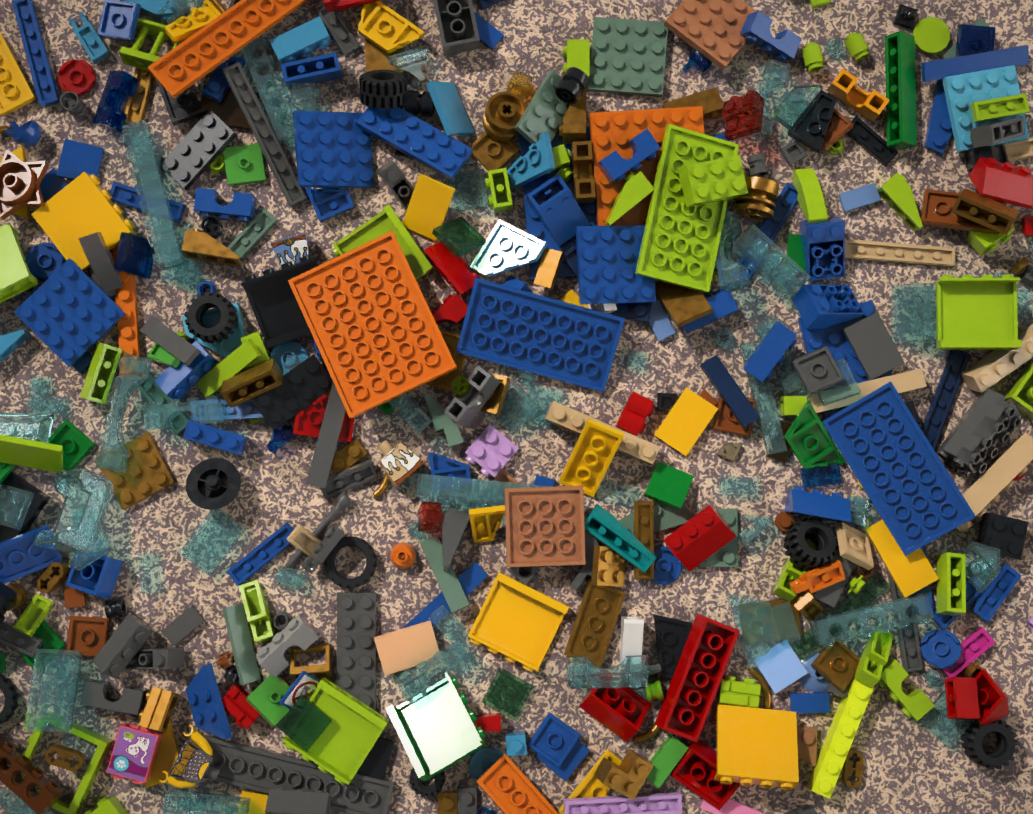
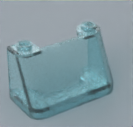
M85 468L58 473L54 486L57 493L65 496L54 530L38 532L33 546L44 550L73 553L91 552L95 547L113 493V484L109 479Z

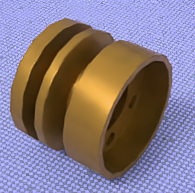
M745 177L748 193L736 198L734 213L755 220L772 219L774 216L773 210L776 206L772 201L777 199L779 184L767 178Z

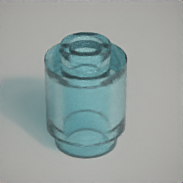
M279 567L275 575V583H279V586L295 590L303 587L305 582L303 571L288 567Z

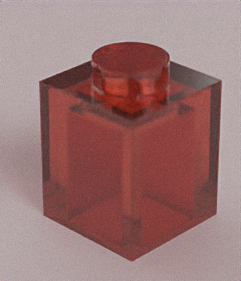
M422 501L417 511L418 531L428 534L437 533L442 525L441 503Z

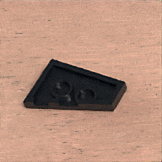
M157 81L170 120L174 126L207 113L208 110L189 88L173 99Z
M820 90L789 129L788 136L819 154L837 98Z
M653 614L661 677L672 679L689 636L692 623Z

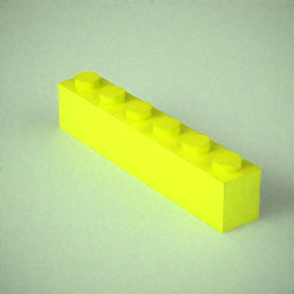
M854 678L850 682L848 697L841 698L817 758L816 766H814L806 787L811 791L830 799L874 687L869 688Z

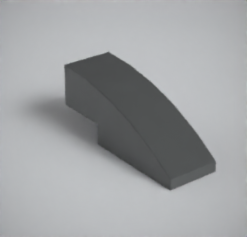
M96 232L78 238L89 264L105 293L123 287V281L112 253L106 246L102 233Z

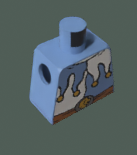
M307 232L270 243L280 265L292 261V264L300 262L299 258L310 255Z

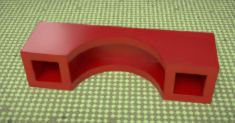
M456 293L454 296L449 295L439 309L435 307L431 311L437 324L450 322L459 325L465 319L468 306Z

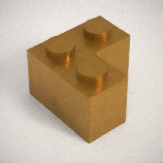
M629 749L620 765L603 758L594 775L602 784L634 800L654 765L644 756Z

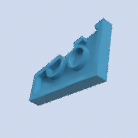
M543 132L540 135L539 141L536 144L532 143L529 151L524 156H520L507 170L510 189H517L555 169L548 132Z

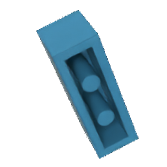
M320 16L269 40L280 64L293 62L300 57H308L313 51L325 49L332 42Z

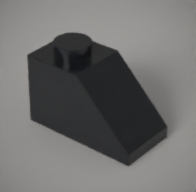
M994 146L972 147L965 153L967 172L972 171L980 157L986 159L990 157L998 162L1005 163L1003 149Z

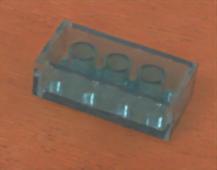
M36 648L24 731L71 733L82 660L81 652L76 650Z

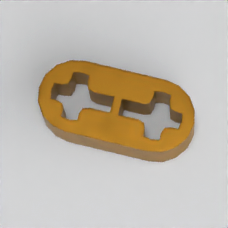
M65 562L52 563L38 579V590L41 593L54 592L69 575L68 565Z
M56 744L46 751L45 760L51 765L75 771L84 764L85 756L78 750ZM55 750L57 751V755H58V757H57L56 759H54V758H53L54 755L51 754V753H53ZM74 756L77 757L76 761H78L75 765L72 764L73 760H71Z
M856 749L849 750L843 765V782L851 788L858 787L862 782L864 759L862 753ZM853 753L858 757V760L854 761V767H852V761L849 760ZM852 770H854L853 775L857 777L856 780H853V783L847 779L852 775Z

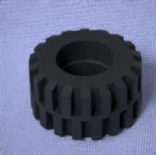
M373 70L363 73L359 77L360 102L366 106L380 109L395 108L405 104L407 99V77L393 70Z
M205 292V295L200 293L197 295V299L193 297L191 299L193 303L187 305L186 308L189 310L184 315L187 317L185 323L189 326L188 330L197 338L209 343H214V341L219 343L222 342L221 339H228V334L235 332L232 330L233 327H237L235 321L238 320V315L235 314L237 311L233 304L215 292L213 294ZM210 308L220 309L221 319L219 323L212 328H205L202 323L204 313Z
M806 517L799 520L787 532L783 545L787 549L785 552L786 556H790L789 560L795 562V566L798 568L802 566L803 570L806 571L809 568L813 570L827 564L834 558L838 552L836 549L839 545L836 542L838 540L837 535H834L835 530L833 528L830 529V524L827 522L823 523V520L820 518L816 520L815 517H810L809 519ZM805 538L812 540L815 543L817 550H814L811 547H809L805 541Z
M974 719V722L969 721L967 723L969 725L968 728H963L962 731L966 733L965 736L961 735V740H964L965 743H961L962 748L966 749L964 753L973 762L989 769H1002V765L1008 766V761L1015 759L1013 754L1018 753V749L1015 746L1019 745V742L1014 739L1017 735L1012 731L1013 728L1007 725L1006 722L998 719L983 726L977 719ZM994 731L998 739L997 746L993 751L985 753L982 748V740L987 733Z

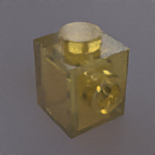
M516 70L510 79L506 92L514 93L524 101L526 96H530L533 91L534 85L532 81L534 77Z

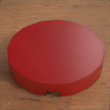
M69 60L58 71V84L64 92L72 91L78 96H84L95 86V71L84 60Z

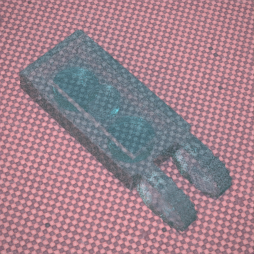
M169 0L158 12L164 14L170 9L174 13L167 20V23L170 24L183 16L200 0Z

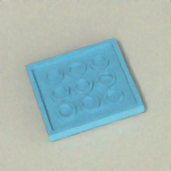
M1015 65L948 76L942 79L957 153L969 151L973 147L970 139V129L1023 116L1025 135L988 146L1029 139L1025 114L974 123L970 104L973 102L1019 95L1020 89Z

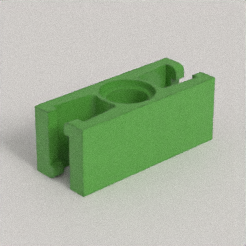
M670 733L650 760L654 766L646 779L660 788L688 750L687 745Z

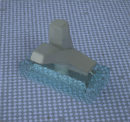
M417 47L388 56V62L396 67V69L409 73L412 85L419 86L420 83L426 80L421 67L425 60L430 57L429 49Z

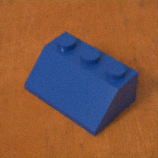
M798 486L788 489L784 512L838 522H851L849 499L843 498V494L832 493L829 496L824 495V491L815 489L812 492H806L804 487Z

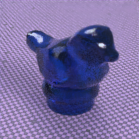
M692 47L688 63L682 70L686 72L690 68L696 67L698 71L705 72L709 69L712 62Z
M292 425L279 426L272 431L271 439L267 445L270 452L276 454L277 450L283 448L286 442L290 443L292 440H295Z

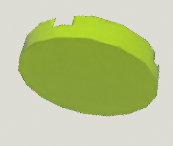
M935 17L922 19L913 29L912 35L914 36L916 49L927 55L940 53L947 47L950 41L948 26L944 21Z

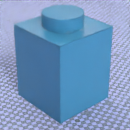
M525 731L506 732L507 756L527 755Z

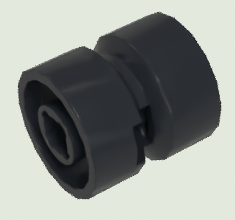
M568 68L555 89L556 96L564 103L575 104L589 82L588 76L578 68Z
M408 90L406 111L414 116L421 113L422 116L433 117L435 106L430 93L424 91L423 94H420L419 91Z

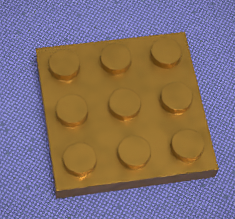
M150 432L144 433L97 459L122 510H126L176 483Z

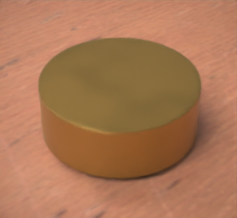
M1023 257L1011 271L1017 275L1030 260Z

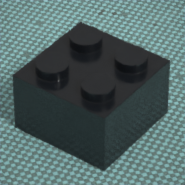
M984 513L981 517L975 551L1012 560H1021L1029 522L994 513Z

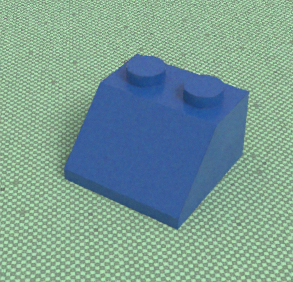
M79 548L65 586L110 599L123 561Z

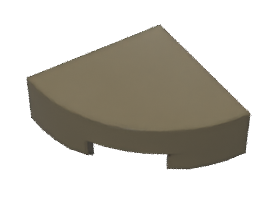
M738 443L724 445V447L718 450L716 455L735 462L742 445Z

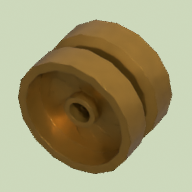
M498 92L491 96L487 102L482 120L483 128L488 136L502 142L517 138L519 132L514 128L525 112L526 104L519 96L511 92Z

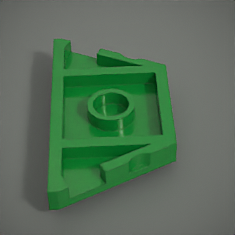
M806 402L784 435L799 463L804 469L816 466L825 467L828 464L846 463L811 403Z

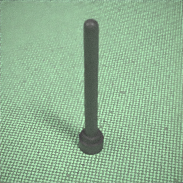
M344 492L340 493L337 497V504L312 532L316 537L323 533L342 509L349 508L354 502ZM298 549L286 566L290 569L293 568L305 553Z

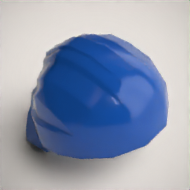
M34 119L20 127L15 122H11L10 127L12 130H5L6 135L13 137L14 141L24 147L34 146L41 138V127Z

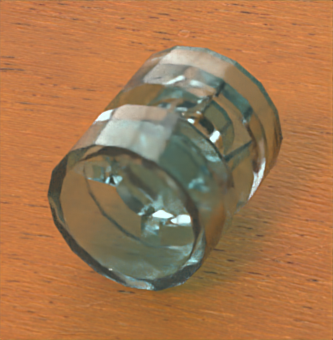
M847 496L850 502L851 522L843 523L869 527L871 516L868 515V512L872 510L871 500Z

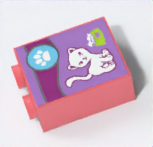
M127 722L120 725L106 773L112 774V777L117 779H124V777L132 779L131 782L135 784H143L150 780L164 732Z

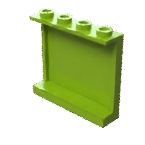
M389 204L383 208L382 212L338 242L334 241L332 243L335 247L332 250L338 257L393 231L416 281L433 270V267Z
M10 223L0 226V303L38 285L37 279L29 271L16 235L19 233Z
M992 274L981 275V278H974V275H962L961 278H954V275H942L941 278L936 280V350H1017L1022 348V340H1018L1017 282L1021 278L1014 277L1013 274L1001 275V278H994Z
M324 677L318 683L315 692L282 741L286 743L285 747L289 750H296L301 753V757L308 762L313 761L319 765L318 768L322 772H329L334 775V779L337 782L349 785L390 720Z

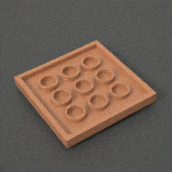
M683 0L667 18L664 26L724 70L746 44L747 41L740 33L747 16L756 12V10L743 0Z
M583 485L504 488L507 567L586 565Z

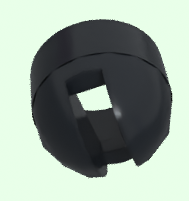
M231 666L226 670L223 677L238 683L237 670L236 672L233 671L234 666Z

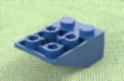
M559 174L527 194L526 201L558 246L576 236L577 226H590L572 192Z
M839 217L828 218L826 222L808 223L807 220L800 221L801 243L807 281L845 277V221Z
M804 284L792 299L807 329H823L864 315L849 285Z

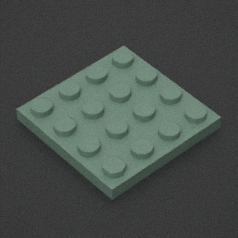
M594 17L588 91L662 97L668 28L664 26L665 22Z

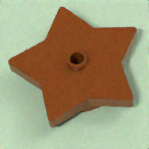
M6 150L0 163V219L5 220L21 207L45 206L40 184L49 167L47 162H23L9 150Z

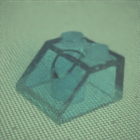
M820 84L795 86L790 92L787 90L773 106L775 111L771 117L789 130L823 86Z

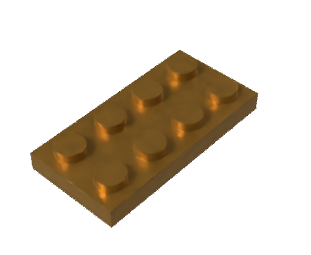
M588 580L564 655L599 667L602 666L626 592L609 586L591 585V580Z

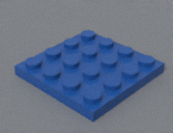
M294 110L293 122L298 187H374L371 137L368 132L356 125L357 120L363 113Z
M645 225L576 227L579 305L656 302L655 279L635 274Z
M71 258L14 311L68 367H72L126 315Z

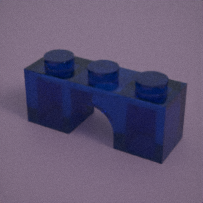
M110 70L93 124L107 131L122 132L127 114L120 111V106L125 98L134 96L139 79L125 71Z

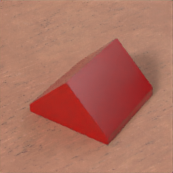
M982 669L975 678L979 687L978 702L981 708L980 719L977 720L984 726L1009 715L1008 697L987 670Z

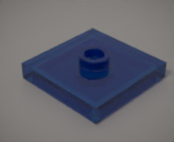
M958 25L956 57L993 51L996 27Z
M121 232L115 270L140 278L150 279L157 242Z

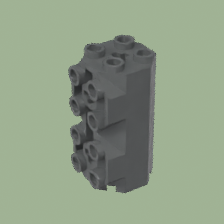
M991 389L980 393L938 448L937 454L945 459L943 463L951 469L954 467L959 469L960 473L967 477L976 472L984 473L987 465L998 454L999 449L996 447V444L998 442L1006 443L1015 428L1021 424L1022 419L1019 417L1020 412L1016 405L1012 402L1007 404L1004 401L1006 399L1005 396Z

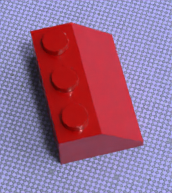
M983 157L978 159L969 174V178L981 197L1028 209L1032 208L1033 174L1029 168L1025 166L1020 168L1009 162H998L990 157L988 159Z
M442 240L426 248L424 252L428 261L462 300L466 299L472 293L475 278H479V276L474 271L470 272L466 268L468 264L462 257L458 258L454 254L456 250L449 242L446 244Z
M708 505L663 541L674 556L689 571H692L737 536L714 505Z
M603 669L585 694L579 707L627 742L639 730L651 703H648L646 699L628 686L623 687L619 679Z
M699 739L698 742L691 741L687 746L688 750L674 767L670 776L720 810L739 788L740 783L722 784L720 781H715L714 777L717 774V751Z

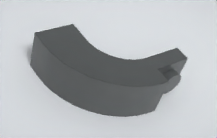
M585 530L586 565L581 566L570 584L575 590L579 587L581 589L584 587L588 580L586 578L587 574L592 577L594 546H598L594 535Z

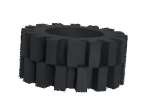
M413 767L409 780L412 790H415L417 795L421 794V797L428 796L429 798L432 795H437L445 783V771L443 770L435 775L433 784L424 785Z

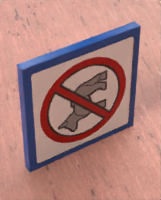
M303 670L279 703L300 714L315 692L321 679Z

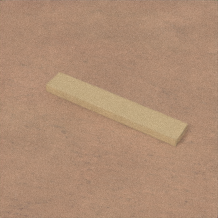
M845 239V259L955 267L956 248Z
M922 368L819 392L809 396L815 412L820 413L849 406L890 381L898 393L924 388L927 385Z

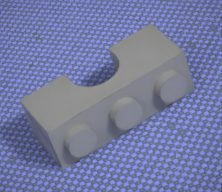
M298 615L281 632L277 633L266 646L260 648L256 658L259 665L276 678L290 665L284 654L287 648L299 646L305 651L319 637L315 629Z

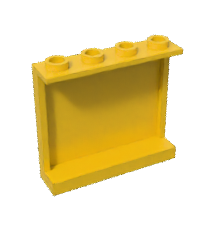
M84 171L44 203V207H39L31 215L66 260L71 258L87 274L90 272L88 269L90 264L78 238L101 232L108 250H111L130 234L136 235L137 233L133 229L135 228L134 224L122 215L123 210L121 207L111 201V194L105 188H101L99 185L101 182L97 176Z
M499 572L468 637L471 638L470 641L478 646L481 643L488 646L487 650L498 655L500 652L506 655L505 659L512 663H516V661L522 663V667L530 672H533V670L539 671L541 662L569 606Z
M718 704L714 712V718L717 722V774L714 780L720 781L722 784L740 783L742 786L756 784L762 788L776 786L782 790H792L799 783L796 712Z

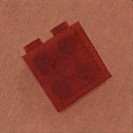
M750 90L744 96H732L730 100L724 102L722 118L726 121L724 138L727 141L761 131L765 99L757 91Z

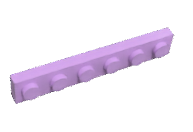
M680 792L637 794L634 800L625 795L564 799V814H682V794Z

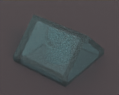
M973 541L962 553L966 554V578L979 593H982L1001 572L1000 549Z

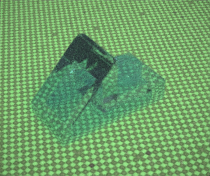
M741 515L751 527H745L739 532L738 542L745 546L774 519L770 516Z

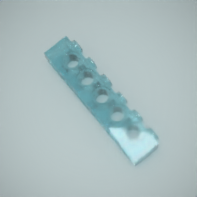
M259 36L241 49V52L277 138L283 147L295 142L293 122L295 108L293 104H288L289 94L286 87H281L280 82L283 80L279 71H275L273 65L276 63L272 54L268 55L266 51L269 48L266 39ZM262 53L259 58H254L255 54ZM263 70H269L266 75H261ZM271 86H276L273 92H268ZM283 103L281 108H275L276 104ZM284 120H290L288 125H282Z
M920 593L809 621L815 644L829 647L834 645L833 642L841 640V643L852 641V637L860 636V638L872 636L871 633L876 631L887 633L893 627L903 629L909 627V623H927L928 619L934 618L928 594ZM911 606L913 614L908 617L906 610ZM890 611L894 613V619L892 621H888L887 614ZM874 616L875 624L870 626L868 624L869 617ZM855 620L857 626L853 631H851L849 628V624L851 621ZM833 625H836L838 628L835 635L830 633V628Z

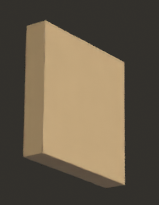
M841 521L836 524L840 556L867 570L872 569L874 564L868 535Z

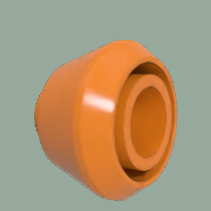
M399 543L392 548L390 560L396 568H410L416 561V551L408 543Z

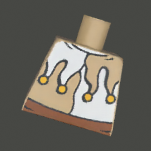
M385 440L377 447L384 454V457L378 462L394 487L400 485L424 463L421 458L402 443L397 444L393 448Z

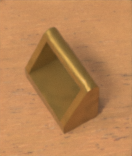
M330 643L310 645L305 651L299 646L291 647L290 676L293 682H295L303 670L319 679L324 677L327 679L333 678ZM326 652L325 664L297 667L296 654Z

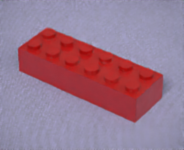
M697 613L655 721L657 726L668 732L698 742L740 630Z

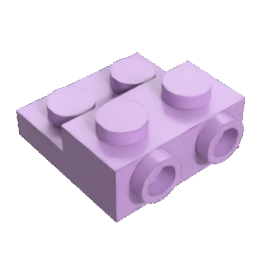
M489 424L466 450L465 454L468 456L465 459L473 465L476 463L482 467L480 471L488 478L490 476L495 478L519 448Z

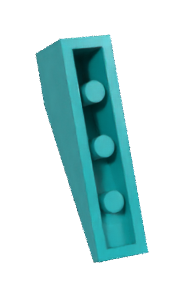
M598 504L595 505L584 520L585 530L644 573L656 559V556L629 530Z

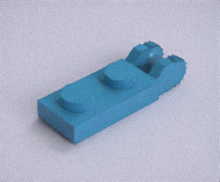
M80 12L79 17L84 22L83 26L78 27L77 22L73 18L69 19V22L93 63L96 64L111 54L102 39L97 36L93 25L87 20L84 13Z

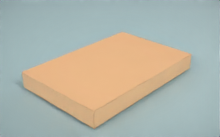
M430 620L374 637L384 676L441 658Z

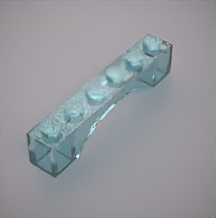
M124 353V356L119 361L120 372L114 381V387L116 388L114 395L110 398L109 405L111 408L105 418L106 428L100 438V452L96 454L95 458L97 468L125 473L129 452L125 446L122 432L123 414L127 402L134 391L149 377L152 364L150 359Z

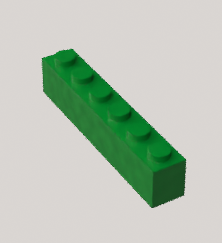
M899 31L885 36L886 98L889 99L886 105L887 146L904 150L917 146L915 41L913 35Z

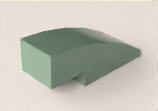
M428 393L424 394L436 432L444 430L450 448L464 444L462 435L454 420L444 413L446 409Z

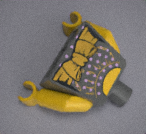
M189 725L192 729L190 734L183 732L189 738L186 740L171 770L162 771V773L166 774V779H160L161 783H168L182 789L200 784L204 776L213 781L216 780L220 770L210 765L214 758L212 755L213 750L207 739L192 725Z

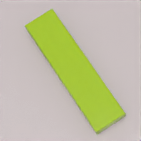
M248 339L196 384L205 398H210L221 389L224 380L242 372L262 354L253 341Z

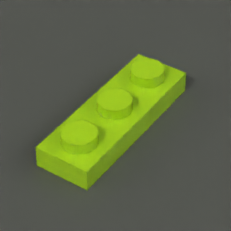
M1026 93L970 104L974 123L1030 112Z

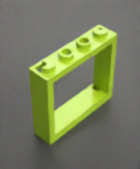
M49 711L38 718L36 731L30 735L27 741L29 745L21 755H25L31 761L48 723L97 745V749L71 804L69 805L58 799L51 807L64 814H79L113 740Z

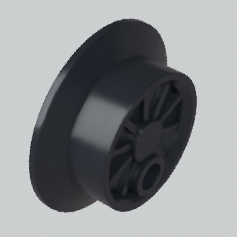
M211 458L198 463L190 471L186 480V492L189 499L196 506L208 510L219 509L231 503L238 495L241 486V477L237 468L231 462L221 458Z

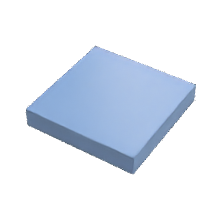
M786 639L753 660L774 694L808 673Z

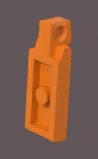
M835 560L800 575L799 579L789 584L795 594L800 592L812 594L846 578L841 561Z

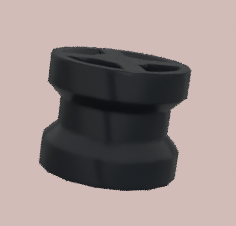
M118 598L116 601L112 599L105 601V614L108 619H112L115 616L120 618L126 616L124 598Z

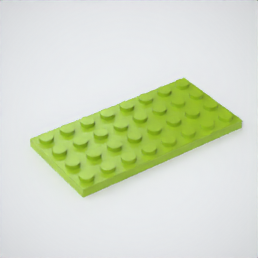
M672 124L666 125L653 186L655 190L652 191L635 272L636 275L704 293L710 291L728 200L686 208L678 170L688 164L737 156L740 144Z

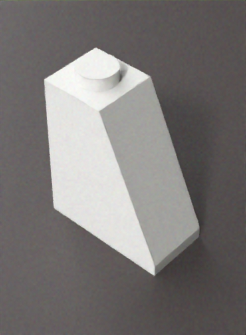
M621 616L620 664L624 665L625 669L641 666L644 619L641 617Z

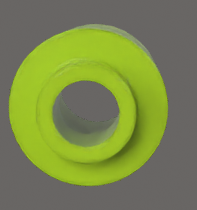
M853 32L846 37L847 40L844 44L852 59L858 62L869 56V47L861 33Z
M815 42L806 44L801 50L805 68L808 69V72L821 70L824 59L820 45L815 44Z

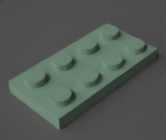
M553 69L547 73L514 128L531 144H536L543 132H548L550 141H552L559 129V124L563 123V116L571 105L564 103L556 96L555 89L562 80V77Z

